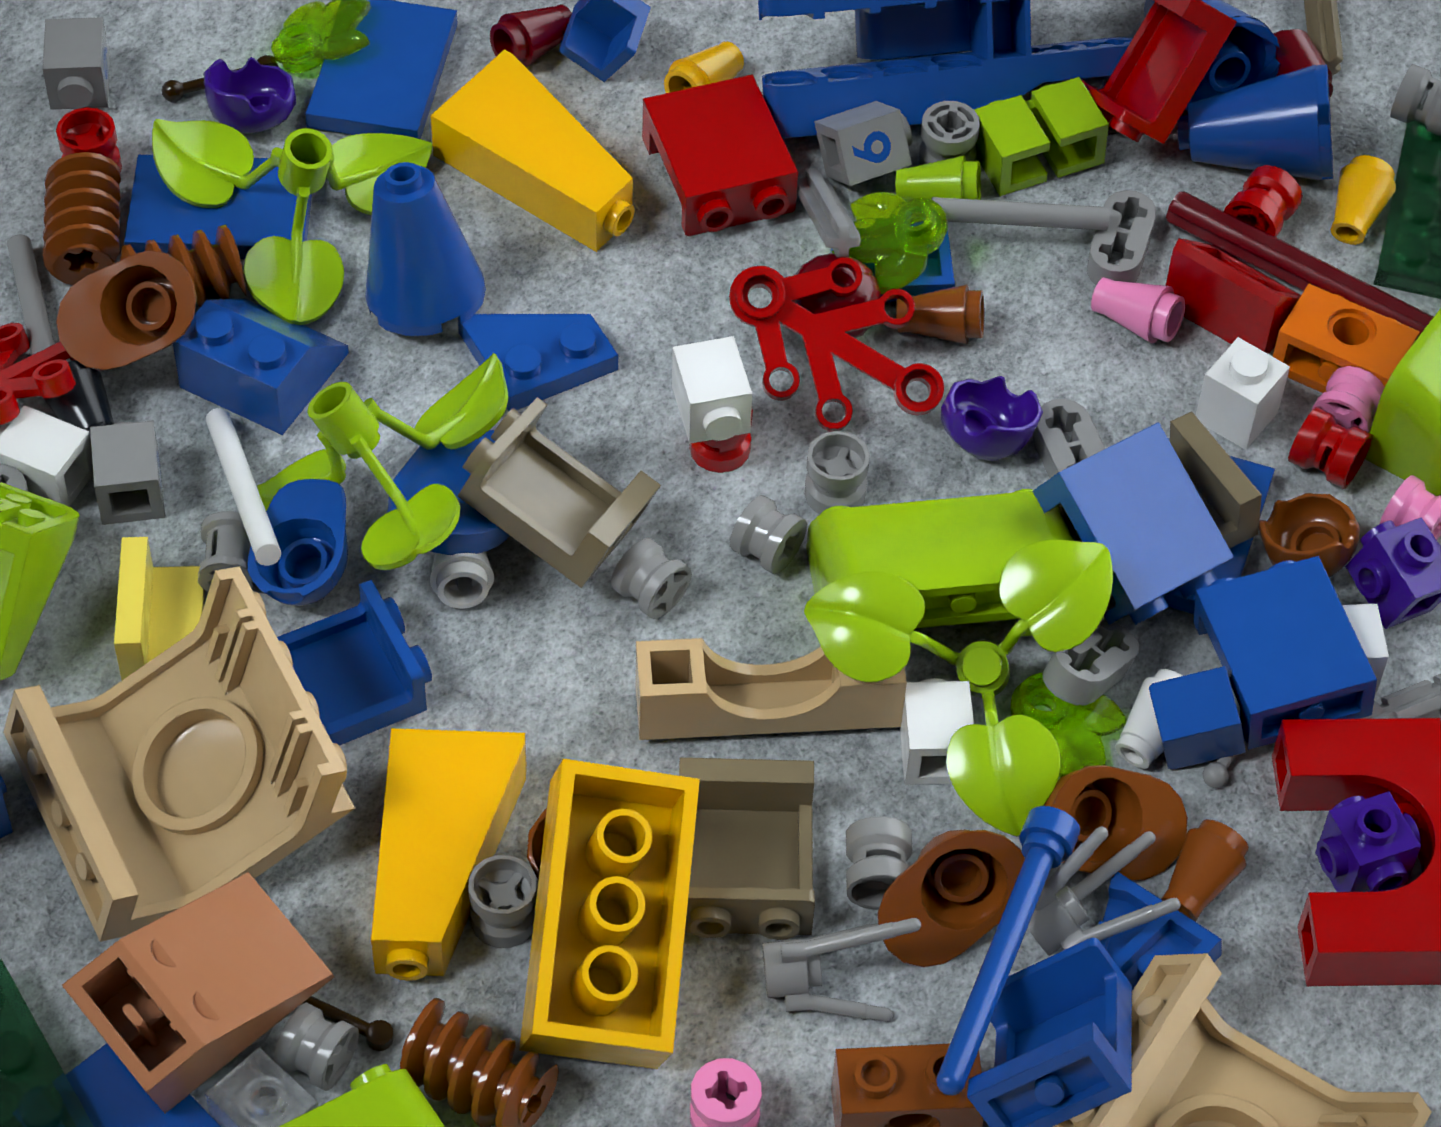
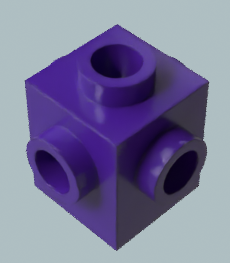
M1422 517L1397 527L1392 520L1386 521L1362 536L1360 542L1363 548L1345 567L1367 602L1378 605L1381 623L1385 629L1431 612L1441 602V545L1437 542Z
M1390 791L1367 799L1363 796H1353L1341 801L1328 812L1320 839L1317 842L1315 854L1318 857L1322 870L1330 879L1337 892L1388 891L1407 884L1421 848V838L1415 821L1409 814L1401 812Z

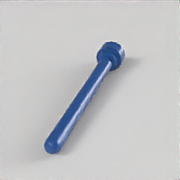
M1038 806L1029 811L1019 835L1022 845L1021 851L1025 860L936 1078L938 1089L945 1095H957L963 1090L1050 870L1058 867L1061 862L1066 861L1074 850L1080 835V826L1071 815L1063 810L1050 806Z

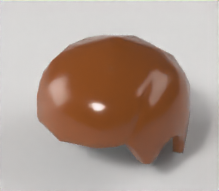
M1305 493L1288 501L1277 500L1274 503L1269 519L1267 521H1259L1261 540L1272 565L1288 560L1297 562L1319 556L1329 578L1338 573L1351 560L1360 538L1359 523L1349 506L1330 494Z

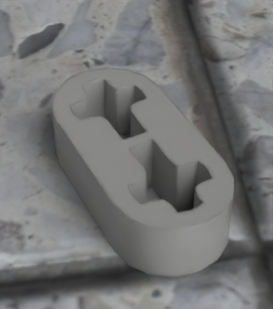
M1124 190L1112 194L1106 200L1104 207H1109L1110 210L1108 230H1096L1091 243L1087 274L1095 285L1103 277L1114 281L1136 283L1150 244L1156 218V207L1153 201L1145 194ZM1125 216L1134 218L1130 230L1120 228V224ZM1113 251L1123 253V258L1119 265L1109 263Z
M1054 399L1041 406L1043 414L1033 432V441L1049 478L1106 449L1089 413L1077 402L1067 399ZM1053 425H1060L1061 429H1060V428H1052V426H1053ZM1062 430L1064 432L1072 431L1070 442L1067 443Z
M1102 619L1098 628L1082 644L1070 650L1053 653L1042 673L1043 681L1056 697L1074 705L1091 704L1124 678L1139 652L1138 642L1124 627L1117 623L1109 625L1107 620Z

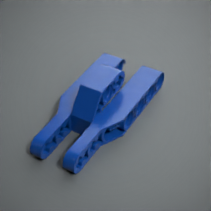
M758 0L759 20L766 16L781 17L807 15L812 19H824L825 12L855 10L856 56L861 59L882 60L972 51L787 70L765 74L762 76L763 97L782 138L817 135L814 121L874 101L900 109L909 125L922 124V117L929 107L942 101H958L967 104L972 109H976L997 100H1005L1018 95L1023 96L1044 82L1064 81L1076 77L1083 79L1111 76L1133 39L1114 37L1031 46L1030 0Z

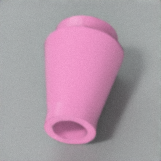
M1103 277L1093 292L1091 309L1094 312L1107 316L1149 343H1155L1158 340L1170 342L1177 334L1185 312V299L1174 294V289L1171 286L1114 281Z

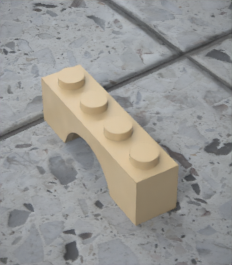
M702 638L636 641L635 688L639 740L901 727L907 685L905 667L892 678L880 682H861L844 675L836 669L824 654L821 646L813 652L791 661L755 665L735 662L716 654Z

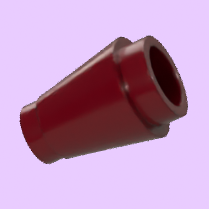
M560 4L555 7L551 6L502 15L498 23L494 24L490 30V43L495 56H498L505 49L512 53L525 67H528L562 43L572 12L567 6Z

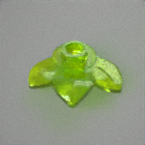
M332 0L325 5L321 1H313L297 8L285 20L279 36L272 42L271 51L274 59L282 63L283 68L287 72L303 73L317 68L324 62V59L334 60L343 58L363 49L370 44L369 39L362 32L355 30V28L372 9L368 0Z
M875 192L865 195L850 205L856 219L853 223L860 234L861 242L860 246L849 249V256L862 263H875V275L881 294L891 289H900L917 279L925 271L928 254L937 250L942 244L948 229L945 211L937 202L926 198H915L906 201L888 192ZM924 221L922 224L918 226H911L916 222Z
M1042 673L1034 674L1019 684L1011 698L1010 710L1012 716L1024 715L1039 721L1052 733L1060 752L1061 766L1059 777H1063L1074 770H1080L1085 766L1106 765V755L1101 737L1119 731L1125 726L1127 721L1117 704L1104 694L1088 705H1074L1063 701L1046 687ZM1040 705L1046 706L1050 708L1052 711H1042L1034 707Z

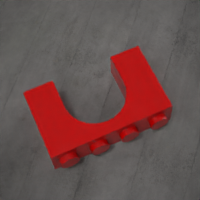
M1440 718L1282 720L1272 752L1280 811H1330L1334 806L1347 798L1363 796L1367 799L1390 791L1401 812L1409 814L1415 821L1421 838L1418 858L1422 874L1403 887L1378 892L1308 893L1297 926L1306 987L1441 985Z

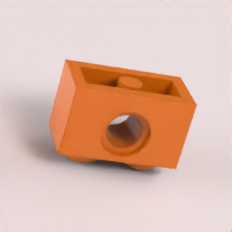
M1308 284L1279 330L1272 357L1290 366L1287 378L1321 393L1327 392L1326 386L1333 372L1345 366L1359 367L1369 371L1386 386L1398 363L1419 337L1420 331L1348 301L1337 294Z

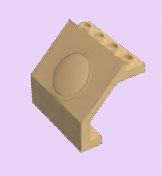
M240 566L215 570L199 623L190 634L103 694L82 702L50 707L40 685L14 689L3 733L100 942L127 936L247 872L255 879L355 809L343 785L347 776V763L343 750L337 743H332L320 720L316 699L312 693L304 690L293 669L292 657L288 646L283 641L278 640L266 617V609L262 597L258 592L252 591Z
M1208 953L1155 955L1132 991V1091L1053 1126L1424 1127L1432 1111L1418 1092H1350L1339 1089L1231 1027L1220 1017L1207 999L1222 973Z

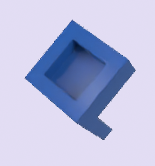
M579 0L574 5L560 45V52L605 82L635 55L651 7L641 0Z
M1226 666L1152 683L1149 686L1168 769H1178L1246 753L1241 721Z

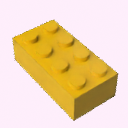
M562 759L549 784L519 1051H535L540 1054L658 1069L673 1054L700 779Z

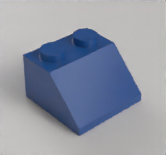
M247 299L206 300L195 313L194 319L186 333L173 343L180 388L281 435L287 431L349 353L348 345L305 325L288 323L263 306Z

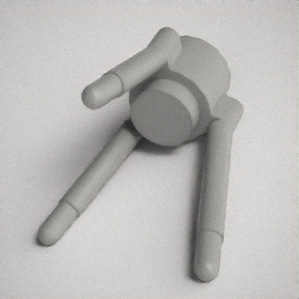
M1098 827L1046 881L1028 925V930L1048 956L1061 947L1065 950L1089 938H1097L1101 941L1156 920L1180 908L1179 899L1170 898L1083 931L1080 927L1090 920L1080 901L1153 844L1156 839L1153 832L1147 831L1070 890L1067 885L1064 886L1065 883L1091 857L1093 852L1108 836V830L1105 827Z
M910 918L880 925L878 923L867 924L805 940L796 939L762 943L767 997L785 996L786 1012L813 1010L888 1022L893 1016L889 1008L809 994V987L822 986L820 954L916 932L921 928V922L917 918Z

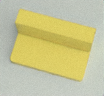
M122 537L114 635V647L121 680L190 634L199 623L204 608L205 590L198 584L200 566L153 567L148 537Z

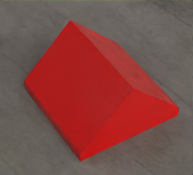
M1179 238L1173 248L1165 286H1171L1174 289V294L1184 297L1185 312L1183 317L1230 344L1239 337L1269 354L1275 348L1280 328L1301 297V294L1211 244Z

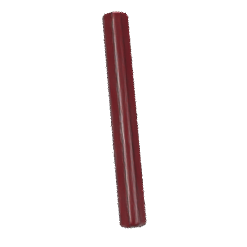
M1180 191L1168 207L1166 219L1170 224L1302 291L1306 289L1308 284L1314 285L1420 331L1419 336L1433 319V316L1185 191Z

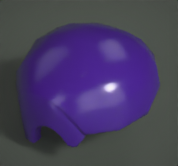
M253 57L248 58L246 64L239 70H230L224 60L218 59L203 73L206 99L213 117L219 123L233 127L241 133H259L280 125L287 120L296 105L292 76L280 67L260 65Z
M997 376L983 382L969 378L952 384L941 406V421L953 442L976 458L988 461L999 460L1017 454L1029 441L1043 414L1039 399L1033 390H1027L1019 396L1015 395L1007 389L1003 376Z

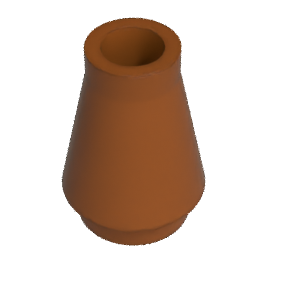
M968 284L912 296L915 302L914 314L907 325L897 328L898 333H914L962 344H968L969 338H983L985 321L983 290H969ZM897 299L896 319L902 318L907 314V306L900 299Z
M1210 819L1203 820L1198 828L1190 829L1187 832L1168 889L1161 900L1179 899L1181 906L1178 911L1196 922L1202 911L1246 868L1247 864L1244 857L1249 850V846L1245 839L1229 826Z

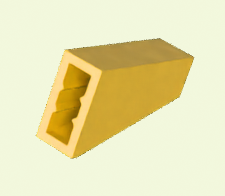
M505 49L431 114L433 156L593 251L597 252L613 236L623 234L631 224L635 213L633 206V178L512 53Z
M391 728L371 934L375 974H389L393 978L406 981L418 980L425 976L445 975L470 915L469 877L474 867L482 860L495 855L526 781L525 733Z

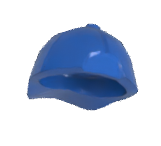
M297 480L279 489L266 511L281 550L280 559L270 566L261 565L257 562L252 547H250L247 571L255 585L268 596L282 604L301 606L316 603L324 599L333 590L346 569L349 549L346 536V495L344 488L337 482L330 480Z

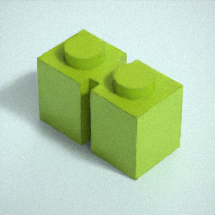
M1080 77L1057 84H1049L1032 91L1031 99L1027 101L1024 100L1022 95H1018L1005 100H997L986 106L974 109L980 123L979 138L976 142L977 159L999 196L1047 182L1048 174L1037 157V154L1043 153L1057 178L1105 163L1109 124Z

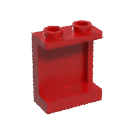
M1154 0V4L1104 88L1097 89L1082 80L1111 128L1136 142H1139L1142 135L1146 134L1162 144L1165 143L1237 23L1236 20L1201 0Z
M753 74L643 98L642 139L649 155L659 153L681 202V226L686 236L717 232L724 228L762 219H773L795 211L798 171Z

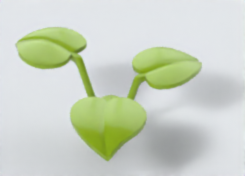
M155 119L152 128L153 158L162 180L175 196L194 206L202 208L222 207L231 199L234 186L244 190L249 189L275 167H278L279 181L289 193L297 198L291 240L279 236H270L255 243L246 255L243 275L248 291L259 304L288 323L296 325L308 324L324 316L338 299L344 281L343 262L332 244L323 240L302 242L309 195L319 191L327 177L333 190L345 189L346 199L354 209L364 214L372 215L373 190L376 179L389 167L398 163L409 162L426 168L432 152L431 142L404 135L385 133L355 134L344 137L331 145V142L323 133L310 128H302L290 133L285 140L283 149L279 147L273 148L270 158L251 172L254 162L253 150L248 139L233 127L205 120L175 122Z
M493 353L478 368L435 402L421 416L415 428L380 409L373 398H368L363 402L348 382H337L327 386L312 399L307 410L309 417L320 430L317 437L325 446V449L313 452L297 460L271 479L257 485L265 510L267 511L279 489L288 483L304 479H321L337 482L338 484L342 483L346 478V462L340 454H347L352 459L362 457L397 507V509L377 519L366 532L362 541L361 551L367 562L375 569L391 570L409 564L419 554L427 553L439 546L450 536L460 517L459 501L452 490L440 484H431L423 488L407 501L372 452L380 440L378 432L379 422L427 450L435 448L440 442L448 449L466 446L488 432L501 419L507 408L508 390L501 361Z
M1049 539L1024 546L1008 560L1002 571L1000 581V597L1005 609L1020 620L1012 627L998 646L988 641H977L966 646L961 653L949 649L925 634L914 631L924 616L925 602L923 596L910 582L892 573L867 571L837 579L823 587L810 598L805 605L804 614L829 661L836 669L854 680L880 682L897 675L904 669L910 659V643L921 646L946 660L947 663L956 666L959 680L969 681L971 695L982 698L986 725H966L952 735L947 749L946 764L948 775L959 797L980 819L1004 833L1019 837L1029 811L1035 807L1044 806L1053 792L1059 778L1061 762L1056 740L1052 733L1039 721L1024 715H1013L1001 722L998 721L995 696L1004 690L1010 678V667L1006 656L1013 651L1015 644L1028 629H1030L1033 638L1039 646L1055 653L1070 650L1087 640L1098 628L1109 604L1113 584L1112 561L1108 548L1102 543Z

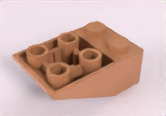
M247 872L119 939L62 984V986L145 1092L166 1114L332 980L334 975L251 874Z

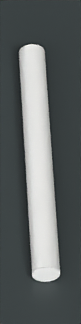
M223 408L213 409L206 416V424L255 558L261 565H273L280 559L281 550L230 414Z

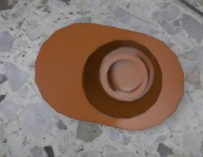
M150 250L133 254L89 274L71 286L60 302L56 320L59 340L70 357L86 367L100 370L124 367L154 354L181 338L194 319L197 296L193 279L183 263L168 253Z
M1094 765L1074 770L1057 780L1053 792L1044 804V806L1055 807L1065 811L1078 822L1080 835L1073 852L1096 828L1102 826L1108 830L1107 838L1078 871L1093 873L1128 844L1134 842L1145 832L1151 831L1155 834V842L1118 871L1130 880H1146L1164 872L1178 858L1187 835L1188 817L1183 801L1170 784L1151 775L1106 765Z
M950 830L934 837L921 850L917 861L901 873L884 893L878 910V925L910 918H917L921 922V928L916 932L883 940L887 950L902 962L921 967L944 964L965 952L999 924L1025 860L1021 849L1004 835L987 830Z

